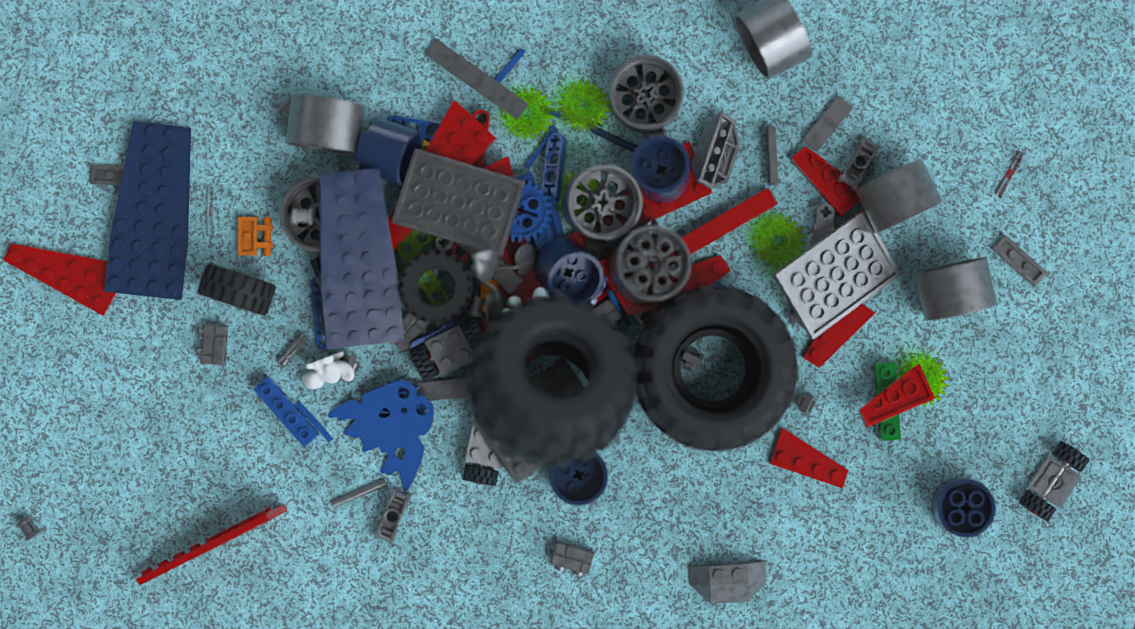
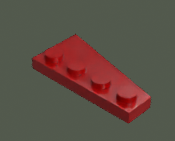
M807 146L790 159L825 201L834 208L839 217L843 216L860 201L856 192L851 190L850 186L837 181L841 174L840 170L832 167L825 159Z
M721 255L691 265L690 274L685 285L676 294L667 298L666 302L684 291L709 286L731 271ZM668 275L670 281L674 284L676 278Z
M863 304L859 305L814 338L803 358L820 368L875 312Z
M920 363L858 410L865 428L935 399Z
M781 428L769 464L843 488L849 470L784 428Z

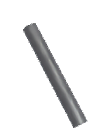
M385 479L332 500V505L334 508L386 487L387 483Z

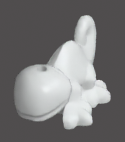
M342 351L305 365L306 369H314V371L304 374L301 379L308 389H317L322 387L324 381L330 384L338 382L340 376L345 381H351L354 378V370L349 363L339 360L344 355Z

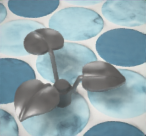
M526 243L518 248L515 255L516 265L497 266L499 256L494 250H485L472 256L475 263L471 266V276L480 279L481 283L486 284L493 290L486 299V316L489 324L495 321L502 310L505 309L506 296L503 291L497 292V288L488 281L492 279L495 269H517L520 276L528 274L535 261L533 245Z

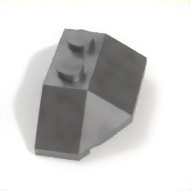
M719 112L702 131L691 163L696 181L709 189H714L729 181L740 147L735 127L737 126L736 120L723 112Z
M765 561L689 566L690 586L710 604L749 602L767 581Z

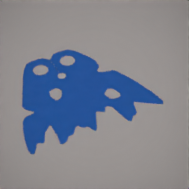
M399 380L363 394L362 404L356 400H349L333 409L327 415L329 418L337 417L338 421L354 419L355 421L343 433L346 436L351 435L353 438H362V444L364 445L362 452L380 447L381 453L387 452L388 457L380 472L391 475L398 470L404 491L410 488L419 469L425 449L418 436L426 435L429 432L434 416L433 404L426 397L417 396V390L410 382ZM399 388H407L409 390V397L406 399L400 398L398 395ZM421 403L427 407L425 415L417 414L415 409L418 404ZM383 408H387L390 411V416L381 418L379 413ZM401 408H406L407 413L402 414ZM398 448L405 449L403 459H399L395 454Z

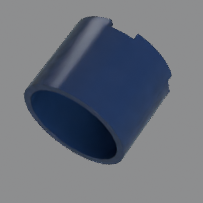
M375 117L369 122L371 126L365 134L362 133L355 158V161L359 162L357 170L377 168L379 169L381 180L403 186L414 149H423L422 133Z
M655 136L646 139L635 149L631 160L632 176L640 188L641 195L645 199L668 203L676 200L685 192L690 180V162L687 151L678 141L666 136ZM658 170L664 171V175L658 173Z
M558 238L548 242L541 248L534 266L535 277L551 297H567L568 303L579 305L580 301L588 304L598 295L604 280L603 269L598 260L578 241Z
M598 453L580 464L578 461L573 462L571 460L566 467L552 468L551 466L550 484L554 493L562 501L571 505L582 506L594 502L603 494L607 486V467L603 458ZM576 470L584 472L581 480L573 477L576 474Z
M954 477L941 483L935 490L931 500V512L934 520L942 529L959 537L970 538L980 535L992 524L996 514V503L991 492L982 483L965 477ZM964 503L969 506L965 513L964 510L960 509L961 506H964Z

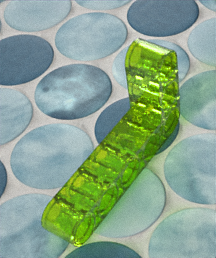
M416 230L407 236L397 247L398 252L405 263L408 264L413 257L415 258L420 254L419 250L435 241L437 236L427 234V241L420 243L417 236L421 232ZM404 243L411 244L412 249L409 253L402 252L401 247ZM432 270L422 275L419 284L434 306L445 304L450 300V297ZM425 275L432 276L433 282L430 285L423 284L422 279ZM435 291H441L443 293V299L441 301H435L433 299V294Z

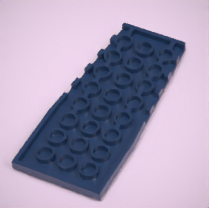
M133 121L111 230L104 292L182 300L188 249L191 128Z
M379 169L321 173V298L326 348L333 349L404 341L399 281Z

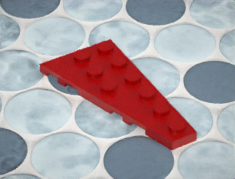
M13 243L3 258V261L102 316L106 314L117 294L104 292L108 261Z

